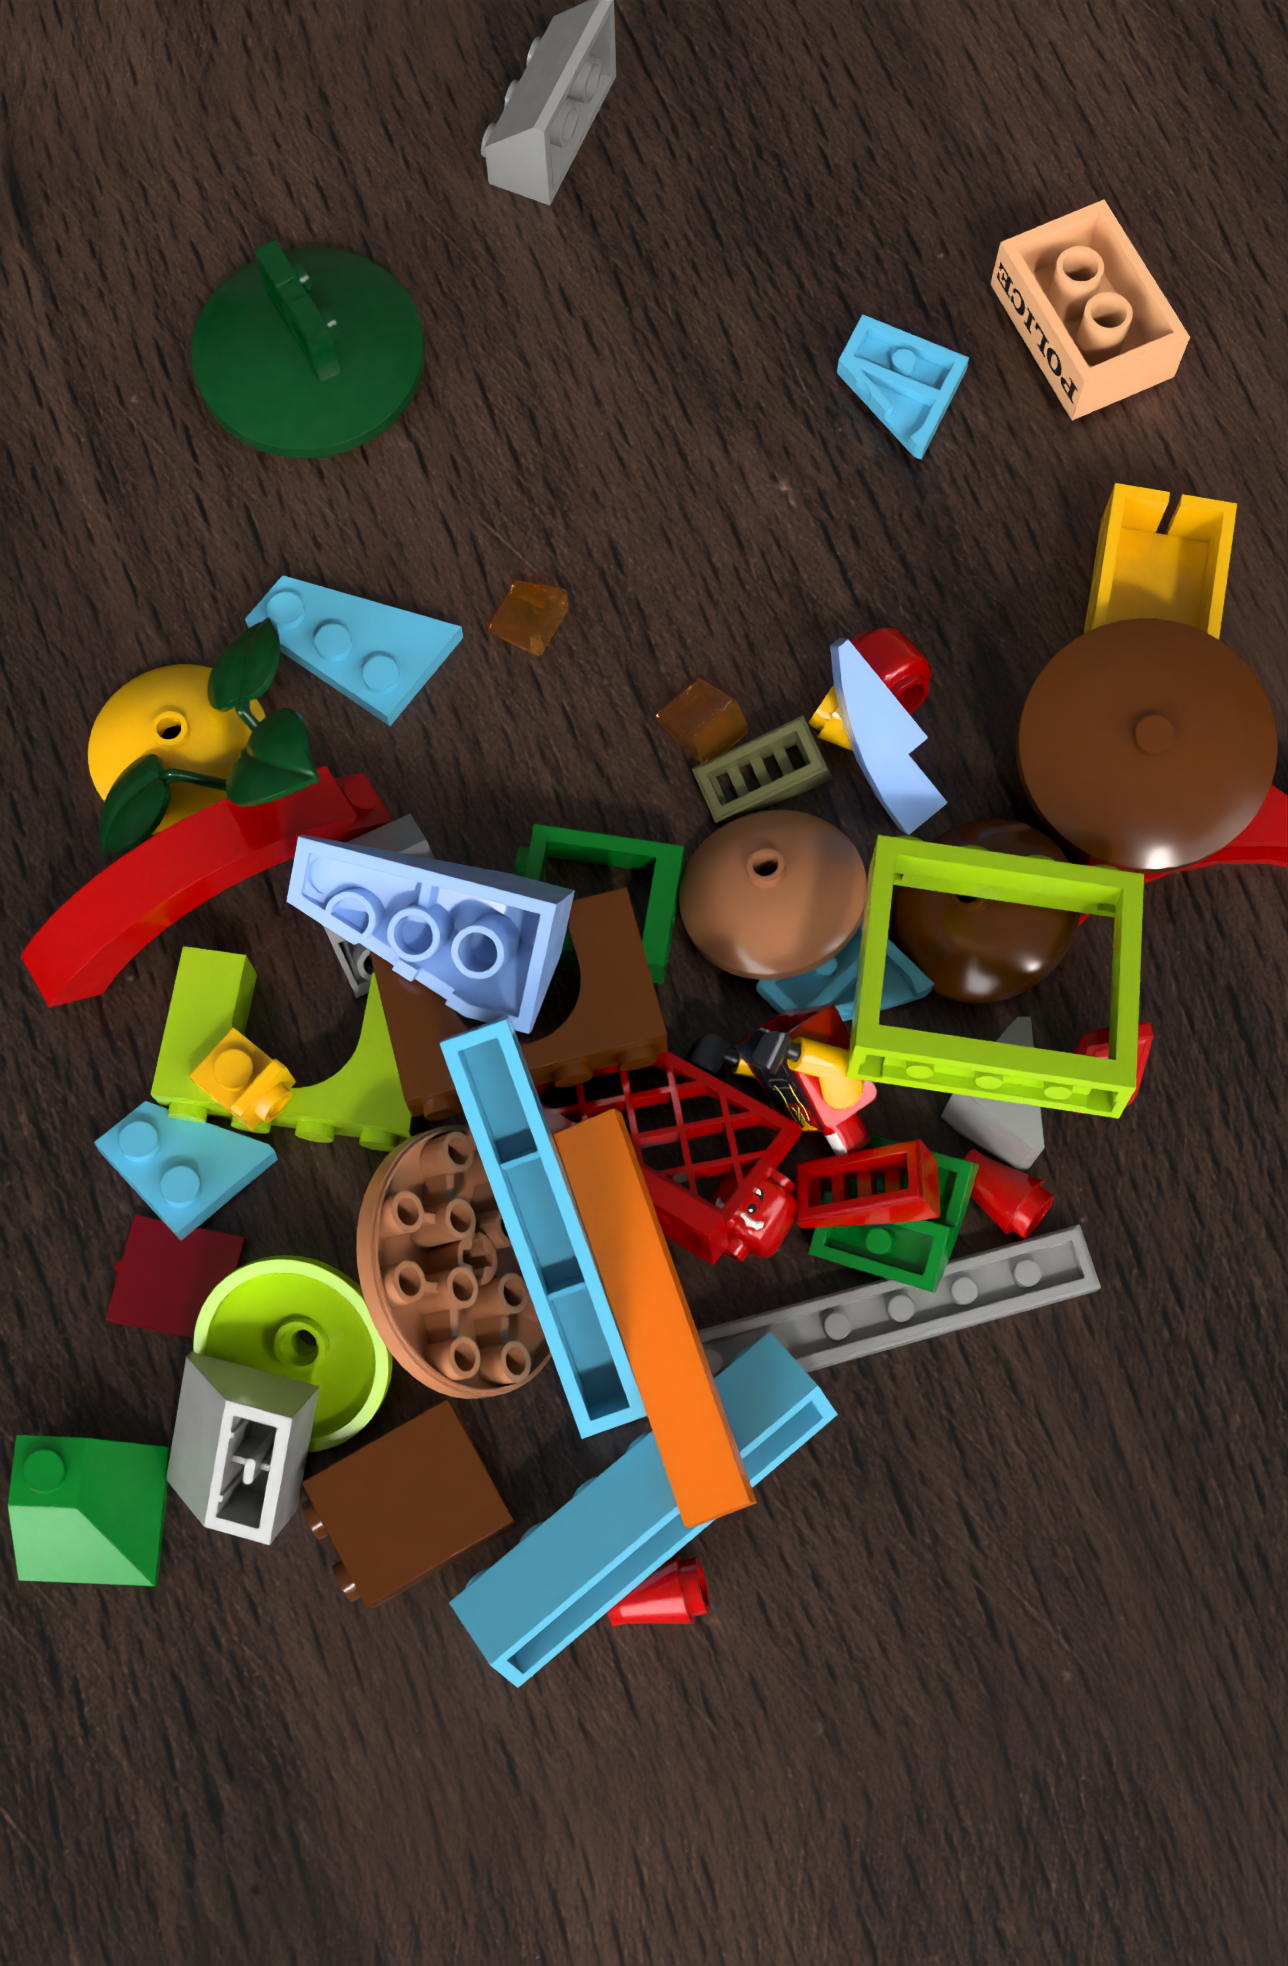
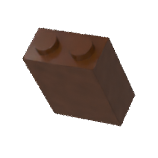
M448 1399L302 1482L310 1499L300 1504L301 1509L318 1540L321 1541L329 1536L341 1561L332 1565V1568L342 1590L351 1603L361 1598L366 1607L373 1609L518 1525L456 1409Z

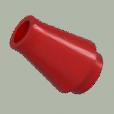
M972 1149L963 1158V1160L979 1164L971 1197L1006 1235L1014 1231L1022 1238H1027L1042 1221L1051 1207L1055 1196L1043 1188L1044 1180L986 1157L976 1149Z
M677 1554L668 1559L607 1612L612 1626L624 1624H694L695 1616L709 1613L708 1587L699 1558L683 1560L682 1556Z

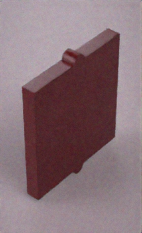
M134 1215L122 1261H117L113 1266L118 1276L105 1320L110 1323L194 1340L195 1327L202 1306L215 1287L240 1267L247 1239L241 1236L196 1228L180 1241L162 1220Z

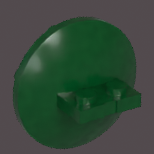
M276 240L254 249L257 260L239 269L217 288L202 309L193 333L191 346L193 373L201 397L212 416L227 432L246 445L272 455L288 458H331L337 454L364 445L389 429L406 410L415 396L424 370L425 342L417 309L409 294L382 267L350 252L321 247L295 248L282 251Z

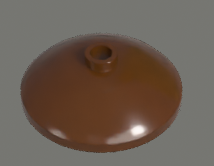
M985 819L969 822L943 833L930 842L957 847L976 845L986 848L991 852L1025 857L1043 855L1055 861L1070 863L1056 843L1043 832L1024 823L1012 820ZM904 886L898 887L894 900L892 914L893 932L897 948L935 983L932 987L933 991L947 998L968 1003H989L1005 1000L1037 985L1057 967L1066 955L1074 940L1080 920V912L979 897L971 903H964L965 895Z

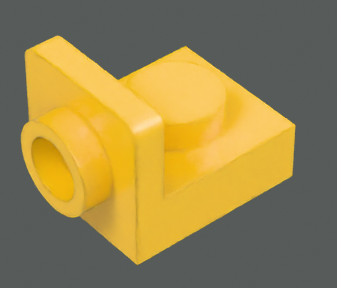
M234 1027L189 1075L194 1084L251 1131L262 1120L268 1123L285 1109L292 1097L290 1089L296 1083L284 1064L276 1058L274 1060L271 1059Z

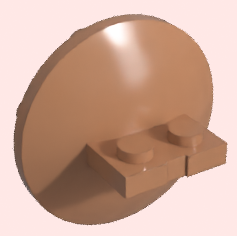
M465 1125L443 1126L406 1139L396 1146L377 1168L364 1195L359 1214L356 1244L357 1267L362 1293L372 1322L380 1338L399 1364L418 1381L439 1393L463 1399H479L505 1394L518 1389L534 1378L548 1363L552 1355L470 1127Z

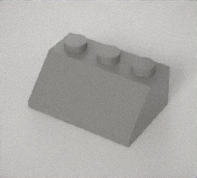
M588 0L555 15L543 37H536L528 53L527 67L520 81L514 79L511 82L506 93L504 111L497 124H489L483 136L481 155L486 158L489 184L549 206L551 205L616 78L614 0Z

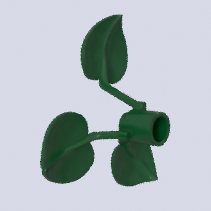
M267 617L262 622L253 625L239 635L220 655L209 677L207 693L210 705L223 713L235 707L237 715L252 731L247 747L241 750V757L233 765L228 778L223 779L178 768H168L163 771V760L155 754H149L134 761L113 783L103 805L99 833L100 846L104 856L110 858L113 853L128 851L142 843L156 830L169 804L170 788L168 785L174 782L181 781L226 791L227 797L232 803L240 807H253L283 798L320 781L310 753L308 730L303 717L291 708H283L269 714L259 722L250 710V700L259 698L269 689L278 668L280 639L277 625L273 620Z

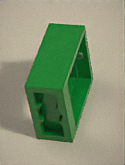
M534 824L530 845H519L514 875L544 882L548 857L654 872L642 945L653 983L664 985L683 873L684 846ZM565 935L562 952L556 968L578 972L569 936Z

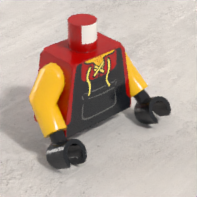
M834 1004L784 1010L735 1042L736 1048L730 1047V1043L723 1037L712 1033L706 1034L692 1043L685 1061L714 1077H717L724 1062L732 1066V1074L756 1079L778 1113L800 1124L801 1132H823L835 1155L856 1152L871 1141V1136L858 1116L857 1111L875 1100L877 1090L873 1081L846 1077L850 1034Z

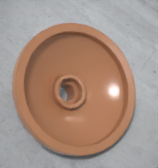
M760 811L728 822L709 835L695 850L685 867L680 882V914L691 942L715 966L731 974L749 979H785L820 967L835 957L850 942L864 917L867 878L857 849L849 838L831 823L800 811ZM766 868L777 869L773 874L768 876H761L757 874L759 871Z

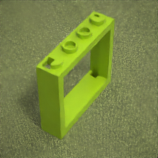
M878 835L868 872L846 1077L1120 1118L1136 1089L1144 874L1121 871L1110 865L1086 866L1059 862L1043 855L1025 857L991 852L986 848L976 845L957 847L924 842L913 836L889 837ZM893 885L1113 917L1114 937L1108 1059L879 1025Z

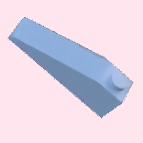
M301 835L297 841L287 902L350 943H360L394 965L393 971L410 982L416 979L447 1000L445 1003L447 1006L461 1015L487 1023L509 1015L516 1031L529 1034L533 1029L562 952L575 890L510 873Z

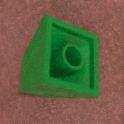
M16 1435L8 1511L18 1580L158 1586L168 1488L166 1476L171 1448L92 1438Z

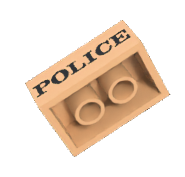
M1104 199L1000 242L990 285L1071 420H1075L1175 376L1190 336Z

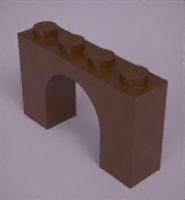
M627 887L573 900L567 931L581 980L580 993L572 1013L558 1029L540 1040L520 1044L535 1086L554 1081L556 1087L578 1085L590 1080L593 1077L592 1071L618 1065L621 1071L641 1069L655 1063L658 1060L657 1054L667 1052V1032ZM370 951L404 1099L412 1117L424 1114L426 1120L433 1121L463 1112V1107L439 1043L444 1038L469 1028L460 1020L455 1010L445 1004L447 1001L445 998L416 979L410 982L392 970L394 965Z

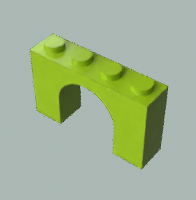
M183 946L151 1090L152 1097L162 1107L169 1109L167 1114L169 1118L206 1123L207 1116L231 1119L232 1127L260 1134L269 1133L271 1125L296 1129L295 1135L297 1137L322 1143L333 1142L335 1134L360 1138L359 1145L385 1152H391L398 1144L418 1134L421 1115L412 1117L404 1099L375 973H372L360 1039L355 1052L346 1065L335 1075L323 1082L308 1087L291 1088L292 1097L285 1109L274 1120L268 1123L262 1120L253 1131L249 1130L194 1084L189 1075L233 1027L245 1036L257 973L246 955Z

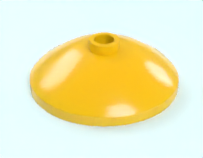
M178 664L156 668L135 677L123 685L106 702L95 720L88 746L90 774L104 802L118 776L134 761L149 754L161 757L163 760V771L168 768H178L218 778H228L233 765L241 757V750L247 747L252 731L237 715L235 707L223 713L210 705L207 689L213 668L192 664ZM257 699L250 700L251 713L261 722L266 717L264 710ZM168 728H181L177 737L173 739L162 738L163 733ZM181 781L168 785L170 788L169 804L161 823L152 835H157L196 812L228 798L226 791Z

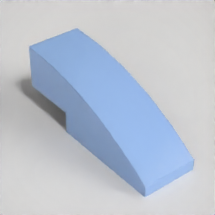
M839 638L830 645L834 687L844 728L856 760L876 798L896 826L907 835H910L948 803L909 756V753L928 737L849 639Z

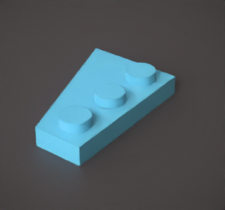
M283 575L245 619L248 628L262 622L267 617L273 620L278 628L280 652L389 726L393 724L463 639L461 626Z

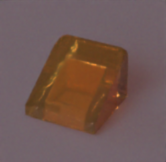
M516 580L487 627L488 633L541 657L569 609L567 591L555 586Z
M701 678L697 679L655 715L658 722L702 764L726 753L749 731V726L737 700Z

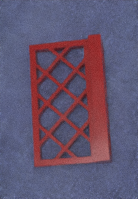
M669 1051L657 1054L658 1060L649 1065H654L667 1072L669 1086L631 1093L627 1071H621L618 1065L592 1071L593 1077L620 1072L624 1095L586 1102L584 1085L581 1083L576 1085L579 1104L551 1109L541 1103L552 1135L576 1125L573 1121L582 1120L583 1122L613 1108L619 1112L627 1111L631 1135L629 1136L664 1237L713 1266L729 1246L727 1234L736 1224L761 1183L766 1178L771 1177L802 1135L800 1124ZM675 1078L683 1081L684 1083L676 1085ZM554 1081L535 1086L539 1098L549 1086L554 1085ZM707 1095L720 1102L722 1117L684 1124L679 1100ZM673 1102L676 1126L638 1132L634 1109ZM729 1108L738 1113L730 1115ZM761 1125L777 1134L767 1150L738 1155L733 1130ZM726 1132L731 1157L692 1164L688 1139ZM681 1142L685 1166L656 1171L644 1164L642 1148ZM752 1168L744 1179L742 1169ZM732 1172L735 1173L738 1188L722 1209L698 1195L695 1180ZM688 1181L690 1190L678 1183Z

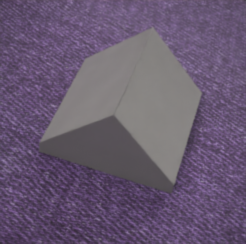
M1031 1016L1017 1017L996 1042L1034 1048ZM952 1093L940 1117L986 1157L1025 1173L1045 1148L1041 1108L1039 1106Z

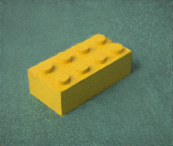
M1115 483L1101 519L1084 634L1100 626L1117 621L1154 618L1192 626L1219 640L1237 503L1182 494L1165 535L1156 533L1169 503L1170 492Z

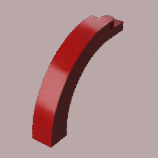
M325 766L316 768L320 777L319 782L272 802L253 807H240L232 803L229 798H226L177 822L122 856L95 876L62 905L36 933L20 955L48 1007L104 994L108 986L126 964L149 942L181 917L229 887L270 867L293 859L299 836L308 835L347 842L392 822V817L365 774L358 773L334 778L328 767Z

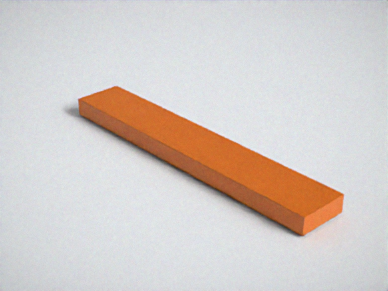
M613 1108L553 1134L685 1528H694L756 1504L752 1487L622 1113Z

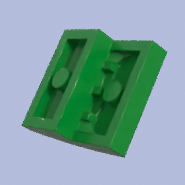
M869 1133L871 1141L858 1151L901 1142ZM930 1150L935 1156L938 1165L940 1217L914 1222L815 1228L808 1254L925 1291L936 1292L955 1245L979 1164ZM904 1175L905 1189L909 1188L908 1175ZM885 1176L876 1177L877 1194L886 1193ZM857 1178L849 1179L850 1200L858 1198ZM825 1191L822 1201L823 1205L832 1203V1191Z

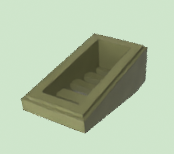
M804 716L796 718L692 769L717 825L802 794L833 780V776ZM797 746L806 766L795 771L786 750ZM772 755L775 756L783 774V777L775 781L772 780L763 760ZM751 764L761 786L750 792L740 770L741 767ZM728 773L739 797L729 803L717 779V776Z

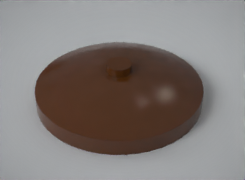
M1137 618L1106 624L1088 631L1063 647L1047 663L1031 687L1022 707L1016 735V760L1022 788L1029 804L1046 829L1059 842L1086 860L1098 865L1114 866L1121 871L1154 874L1186 868L1216 854L1233 841L1249 825L1264 803L1273 781L1278 753L1277 730L1270 702L1259 680L1244 660L1227 645L1202 630L1186 624L1154 618Z

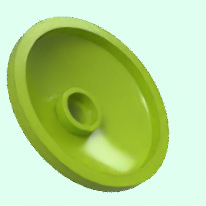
M293 1255L270 1256L249 1262L229 1274L215 1287L202 1306L197 1319L193 1341L195 1353L320 1386L308 1453L335 1447L355 1436L376 1414L388 1391L392 1374V1354L380 1338L372 1322L362 1289L349 1276L324 1262ZM300 1330L310 1332L316 1339V1345L306 1344L300 1337Z

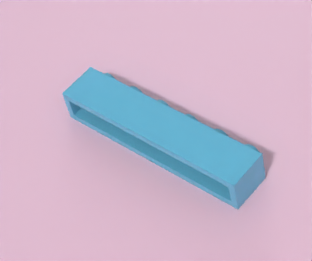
M508 1015L444 1038L439 1044L581 1438L583 1439L647 1416L577 1203L510 1016Z
M768 1332L757 1343L748 1345L740 1350L731 1361V1364L714 1378L752 1488L838 1415L815 1381L771 1332ZM653 1431L637 1437L629 1445L626 1453L602 1474L584 1482L575 1491L573 1498L545 1522H540L528 1529L520 1539L519 1544L492 1567L485 1568L476 1573L469 1580L466 1588L451 1600L449 1604L490 1666L519 1688L714 1520L694 1528H685Z

